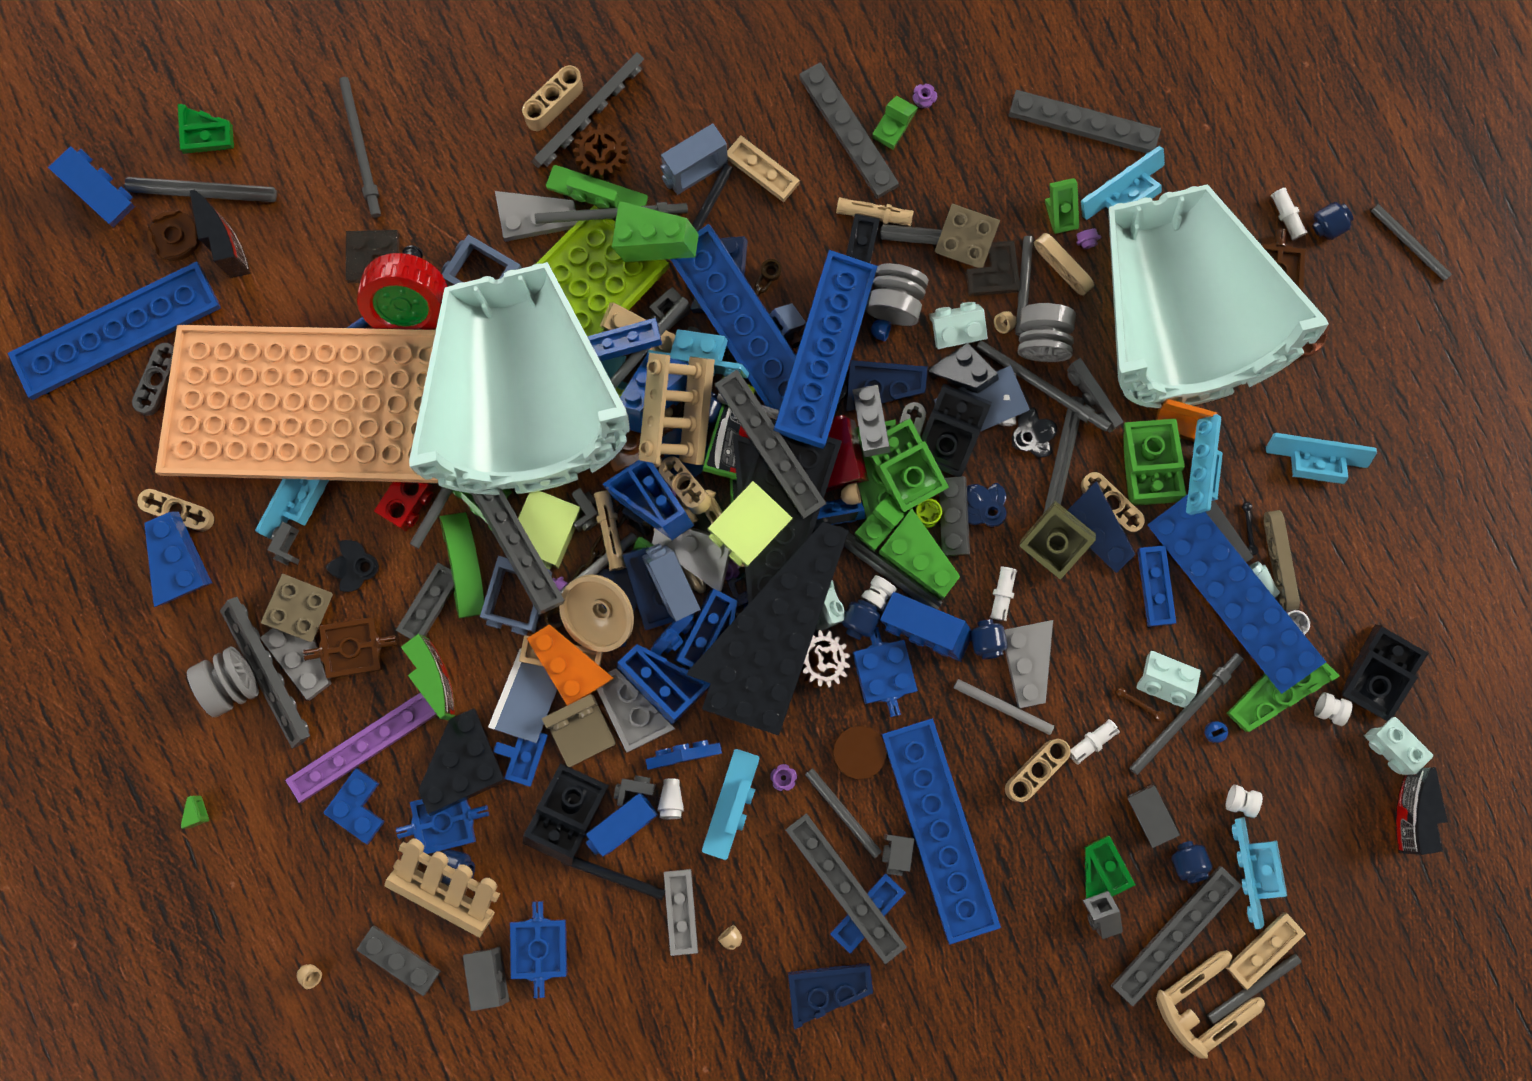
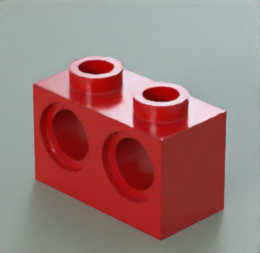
M392 482L374 512L406 532L409 527L412 528L418 521V512L422 506H426L431 501L434 487L430 483ZM414 484H418L419 491L415 495H408L409 488ZM404 506V514L399 518H395V509Z

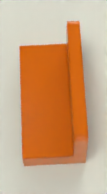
M1166 399L1161 404V408H1158L1156 420L1176 419L1179 437L1195 442L1197 421L1205 417H1213L1217 413Z

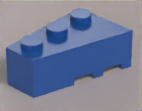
M70 146L48 168L114 228L135 207L130 202L133 197L122 186L116 189L110 183L113 178L102 168L97 171L90 164L93 159L82 149L77 152Z
M649 352L620 396L628 414L630 430L641 433ZM670 358V363L689 365L687 362ZM669 374L667 390L686 391L688 375ZM666 401L665 410L672 404L677 405L680 402Z
M638 460L603 483L614 499L671 540L694 526L655 465L651 462Z
M168 512L144 523L154 607L167 604L212 584L179 512Z
M711 589L674 661L690 669L735 620L737 600L716 589Z
M894 591L880 619L886 626L885 630L896 636L903 634L909 637V641L919 646L926 645L936 653L946 657L949 656L959 662L962 661L971 641L970 633L972 630L966 621Z
M638 644L617 662L618 671L671 725L709 690L711 684L688 676L687 672L689 670L678 667Z

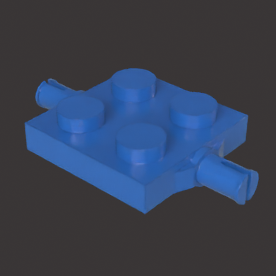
M876 627L873 635L870 637L872 645L867 649L854 651L852 655L865 704L877 701L887 702L890 717L901 715L897 699L903 695L917 692V687L905 640L893 643L882 642L879 627Z
M422 799L410 802L413 815L412 824L397 827L396 833L407 830V832L397 834L398 839L414 835L416 839L423 843V852L426 854L476 842L473 829L474 819L489 816V811L478 814V812L488 810V806L485 805L471 809L467 800L429 816Z
M544 901L532 902L531 919L510 922L511 979L534 981L533 998L545 997V980L552 977L567 976L566 919L550 920L543 918Z

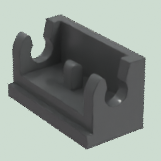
M1154 784L1130 794V797H1127L1152 848L1180 836Z
M501 946L464 954L463 961L471 1011L499 1007L510 1002Z

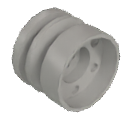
M889 263L877 266L876 278L873 281L875 290L870 292L866 307L867 313L876 319L890 321L894 325L912 326L917 324L922 307L919 300L924 299L925 289L929 281L927 276L916 269L900 264Z
M1037 303L1023 307L1021 310L1020 328L1025 332L1019 336L1018 354L1025 359L1040 362H1059L1070 359L1073 355V348L1071 346L1074 343V339L1069 334L1075 329V311L1068 306L1052 303Z
M230 646L224 649L223 654H215L213 656V664L208 660H203L187 670V678L196 699L211 717L217 718L232 710L234 707L233 700L238 704H243L247 698L253 699L259 694L258 684L251 667L234 647Z

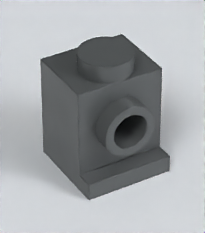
M673 287L649 307L652 314L650 319L656 318L657 323H659L664 317V313L669 311L681 296ZM689 304L667 328V331L683 317L690 314Z
M885 834L884 840L889 841V846L884 845L882 862H886V873L903 876V871L910 872L914 839Z
M1109 891L1083 900L1089 913L1087 914L1089 924L1092 930L1097 929V933L1102 939L1123 932L1120 910Z

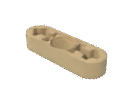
M1044 233L1034 241V246L1038 253L1078 294L1085 295L1094 287L1092 278L1051 235Z
M671 456L664 459L659 466V473L682 502L694 514H702L707 511L711 505V497L677 457ZM673 467L678 472L675 476L670 471ZM690 480V484L686 489L679 490L680 485L684 481ZM694 494L700 499L697 503L692 498Z
M1092 472L1081 481L1083 494L1089 489L1090 482L1088 479L1091 482L1097 480L1102 492L1105 489L1108 490L1104 494L1106 498L1114 496L1118 499L1119 507L1112 511L1125 533L1133 534L1143 527L1145 522L1143 514L1102 474ZM1124 507H1126L1128 510L1124 512L1125 515L1122 514L1120 517H1118L1116 514L1121 512L1124 509ZM1134 516L1136 518L1134 523L1137 526L1131 525L1129 527L1126 524L1128 522L1127 517Z
M146 489L138 496L137 503L139 508L157 517L168 513L172 505L179 503L182 506L180 516L186 527L203 532L210 529L214 523V516L208 509L157 490ZM148 498H154L163 503L162 508L148 504ZM189 514L202 515L205 517L204 523H198L196 520L189 518Z

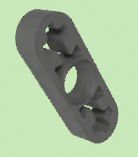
M161 343L155 347L133 396L132 405L134 409L143 415L150 416L155 414L159 410L168 390L174 346L169 343ZM169 352L172 355L170 359L162 358L163 353L168 354ZM159 364L160 366L166 367V371H164L160 367H157V365ZM161 373L163 376L162 382L157 386H152L150 383L152 375ZM147 388L156 392V394H153L152 392L149 393L148 391H146ZM143 400L151 401L150 406H143L141 403Z

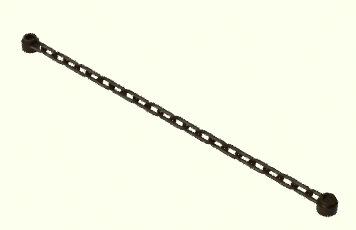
M767 259L762 263L761 275L755 283V293L758 297L760 293H765L772 282L780 277L781 265L777 260ZM768 269H774L776 273L773 275H769L766 271ZM763 278L768 281L764 289L762 285L759 286ZM684 407L679 415H675L673 417L683 418ZM622 504L618 505L614 513H618L620 509L622 512L625 506ZM624 516L619 523L616 520L617 528L623 525L625 521ZM603 535L597 538L591 548L592 556L587 564L579 567L572 581L579 576L583 569L585 571L597 558L605 554V546L600 554L599 550L595 551ZM558 606L547 611L544 616L546 624H550L555 629L564 626L562 620L558 623L552 622L553 615H560V608Z

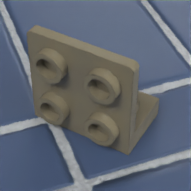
M952 203L935 252L981 269L984 266L1000 220Z
M282 573L260 623L312 642L333 594Z
M591 694L542 718L545 727L550 729L568 767H572L616 744L595 697Z

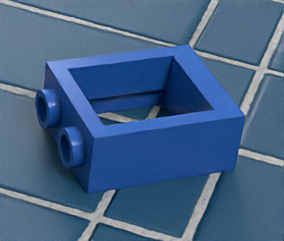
M639 793L588 832L586 835L589 840L586 843L595 855L601 854L602 857L606 856L659 814L643 793Z

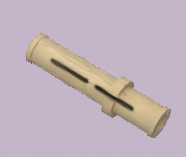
M839 197L836 214L851 216L859 214L878 218L886 225L893 223L911 227L914 213L913 210L898 209L892 207L891 204L886 206L842 197Z
M607 490L596 492L594 497L599 515L596 518L597 523L601 525L609 571L624 569L626 566L622 557L623 553L616 524L618 516L617 513H614L610 493ZM604 508H606L610 527H608ZM610 534L612 535L615 554H613Z

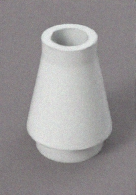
M664 779L657 810L660 812V818L680 819L681 812H684L679 779Z

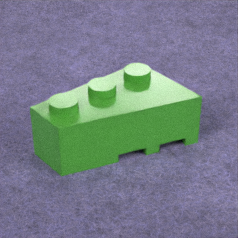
M619 201L612 248L624 262L696 257L699 234L687 218Z
M913 509L909 511L878 553L941 601L960 578L958 572Z

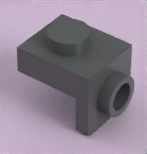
M579 488L571 494L585 513V516L573 525L578 532L582 530L586 532L598 524L596 517L599 515L594 508L597 505L590 492L588 491L584 494Z
M284 522L281 523L280 527L275 528L271 536L272 542L267 549L275 554L273 559L287 566L290 561L298 565L300 560L287 554L299 532L298 529Z
M635 775L634 780L622 778L621 784H616L614 799L618 800L617 806L625 805L627 791L654 795L656 784H650L651 778Z

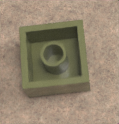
M1054 501L1023 536L1019 546L1061 580L1095 542L1096 534L1059 503Z

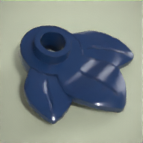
M996 482L989 489L979 484L967 486L969 524L978 525L984 523L987 526L995 527L1005 521L1007 513L1004 503L1007 497L1004 488ZM991 510L998 511L995 516H990L988 513Z

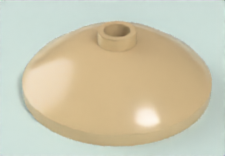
M584 575L576 578L566 586L562 593L565 601L559 606L560 616L565 629L577 643L592 651L608 652L617 649L626 642L633 629L634 614L628 597L617 584L603 576Z

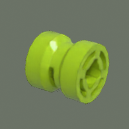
M927 499L918 504L914 512L926 529L934 527L940 520L942 508L936 500Z

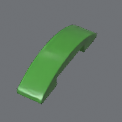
M464 512L440 516L443 539L447 546L455 588L454 597L458 618L480 615L484 604V594L478 557L467 514Z

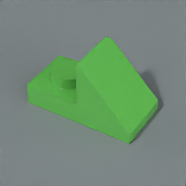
M898 96L893 98L887 104L885 114L873 132L872 138L894 150L917 112L918 107Z
M1072 178L1049 183L1050 198L1045 199V204L1053 232L1057 234L1079 229L1077 181Z
M888 495L874 509L854 535L875 551L908 511L902 512L894 499Z

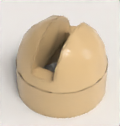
M1010 311L1001 312L994 318L995 328L1003 334L1011 331L1017 323L1016 317Z
M857 483L848 484L842 489L841 498L846 504L855 505L861 503Z
M732 925L719 936L718 941L726 949L734 950L741 945L742 935L735 925Z
M312 964L303 965L297 971V980L305 989L314 988L322 978V972Z

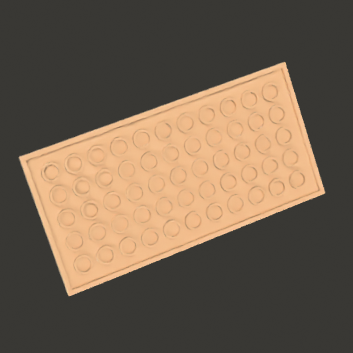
M177 325L155 473L160 476L438 483V479L433 477L428 480L422 478L409 464L436 330Z

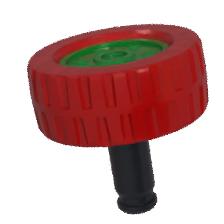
M409 245L404 247L402 253L380 256L371 261L365 268L358 287L357 305L364 320L374 329L435 330L437 328L444 289L448 286L440 271L431 263L422 259L423 252L419 247Z

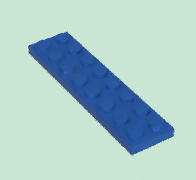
M708 224L698 231L696 257L670 260L719 335L727 338L726 346L736 361L742 364L749 372L748 379L767 407L779 410L796 354L712 226Z
M831 250L828 251L773 431L824 449L875 278L876 265Z
M196 261L10 351L8 355L28 398L34 400L177 330V325H188L221 309V306L201 265Z
M1186 495L1150 522L1148 527L1163 546L1166 545L1167 551L1282 694L1325 664L1326 661L1207 513L1202 512L1194 515L1186 513L1188 495Z
M933 718L881 734L948 944L950 945L1001 928Z

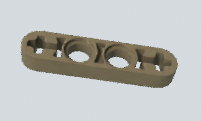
M1280 510L1268 511L1264 513L1263 521L1274 582L1280 591L1277 596L1278 603L1286 612L1298 610L1300 599L1285 519Z

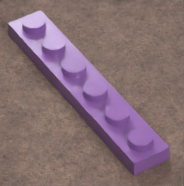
M420 692L285 781L298 802L302 803L437 716V714Z

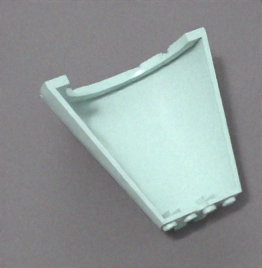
M1208 184L1199 187L1192 186L1177 192H1167L1161 195L1157 201L1145 197L1137 201L1124 204L1118 203L1109 207L1118 382L1124 395L1130 401L1145 407L1161 408V403L1166 399L1193 406L1232 395L1234 387L1246 384V382L1251 387L1290 365L1304 354L1302 347L1307 342L1309 344L1315 343L1329 325L1322 313Z
M548 262L534 264L518 270H509L504 273L501 279L497 280L493 277L485 276L477 280L445 287L409 459L410 467L418 475L426 480L432 479V477L438 479L439 486L466 493L500 495L499 489L515 488L517 494L546 490L578 480V473L589 468L592 473L597 471L621 451L627 441L626 433L630 430L628 414Z

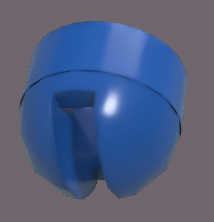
M878 319L871 326V334L878 340H887L891 330V322Z
M1215 721L1207 724L1204 733L1210 742L1220 743L1227 738L1228 729L1222 722ZM1222 728L1223 733L1213 737L1211 732Z

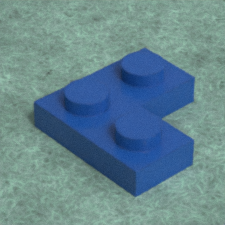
M708 740L692 743L693 748H689V743L674 746V752H671V748L655 751L656 757L645 759L647 770L722 754L720 743L709 745Z
M355 768L323 813L362 842L369 844L385 822L364 807L379 783L360 769Z

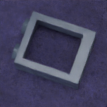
M713 123L661 154L662 165L660 168L664 174L662 179L667 188H673L678 195L723 168L724 164H728L727 143Z
M468 234L465 240H461L458 243L454 257L451 261H447L444 264L441 274L447 286L461 283L462 281L455 278L473 249L506 267L499 279L507 271L522 269V267L517 262Z
M661 544L648 548L646 550L647 554L643 555L642 558L670 616L675 621H678L701 610L674 551L667 545L661 546Z
M498 556L480 617L487 620L486 625L501 629L502 625L512 627L511 632L527 636V632L535 633L540 615L534 605L528 624L493 614L505 572L516 574L509 560ZM547 569L552 577V572L549 569Z

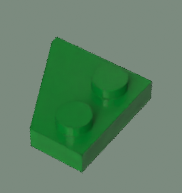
M178 104L180 150L184 154L234 149L233 125L230 121L220 117H212L209 113L203 111L198 112L189 109L184 104Z
M1110 835L1084 847L1086 899L1108 891L1113 897L1136 885Z

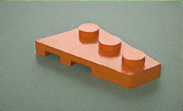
M550 624L526 638L567 706L590 695L615 679Z

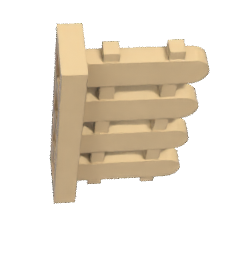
M411 839L408 843L403 842L399 847V851L403 853L401 861L398 859L394 863V870L386 879L384 886L480 938L495 913L489 909L491 901L496 903L500 896V893L496 892V883L490 878H484L480 883L472 879V870L466 865H459L456 870L447 865L448 858L442 852H435L432 857L423 852V843L418 839ZM419 862L427 866L425 874L417 870ZM443 875L451 878L449 886L441 883ZM467 888L476 892L473 899L465 896Z

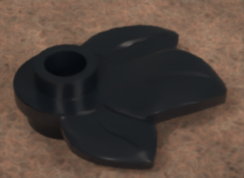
M1031 407L1029 411L1020 414L1018 417V428L1014 430L1011 442L1014 448L1019 451H1030L1034 456L1044 458L1053 453L1048 441L1056 435L1057 424L1050 419H1039L1036 408ZM1023 434L1027 437L1028 442L1023 439Z
M352 540L340 541V550L343 556H339L326 565V569L333 576L341 579L339 590L343 592H353L359 589L365 580L372 579L379 570L377 559L370 554H366L362 544ZM369 563L370 569L363 572V564Z

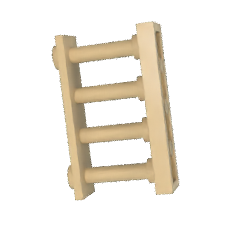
M649 353L638 460L660 464V455L669 454L679 455L681 462L704 465L715 359L689 357V365L670 363V355ZM668 375H688L686 391L667 390ZM666 401L685 402L683 418L664 417ZM663 428H682L681 444H662Z

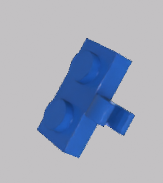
M695 613L678 621L674 620L653 643L650 651L659 656L663 651L669 653L672 649L676 651L683 643L679 634L680 632L686 634L695 622L692 619Z
M540 733L537 743L518 737L515 747L500 742L496 743L494 753L511 758L505 779L529 787L532 786L548 735Z

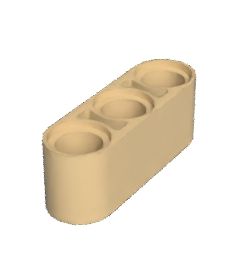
M570 65L561 68L525 102L522 112L529 129L533 131L543 130L582 93L583 83L578 68ZM570 79L576 80L573 84L566 83ZM551 96L558 97L555 101L548 100ZM533 113H540L537 118L530 117Z
M1062 739L1049 740L1044 743L1006 783L1005 793L1007 797L1016 802L1030 799L1067 761L1071 752L1068 743ZM1053 744L1059 745L1062 750V754L1058 759L1053 758L1050 754V748ZM1035 763H1039L1043 767V774L1040 778H1036L1032 774L1031 769ZM1017 782H1021L1025 787V793L1021 797H1017L1013 793V786Z

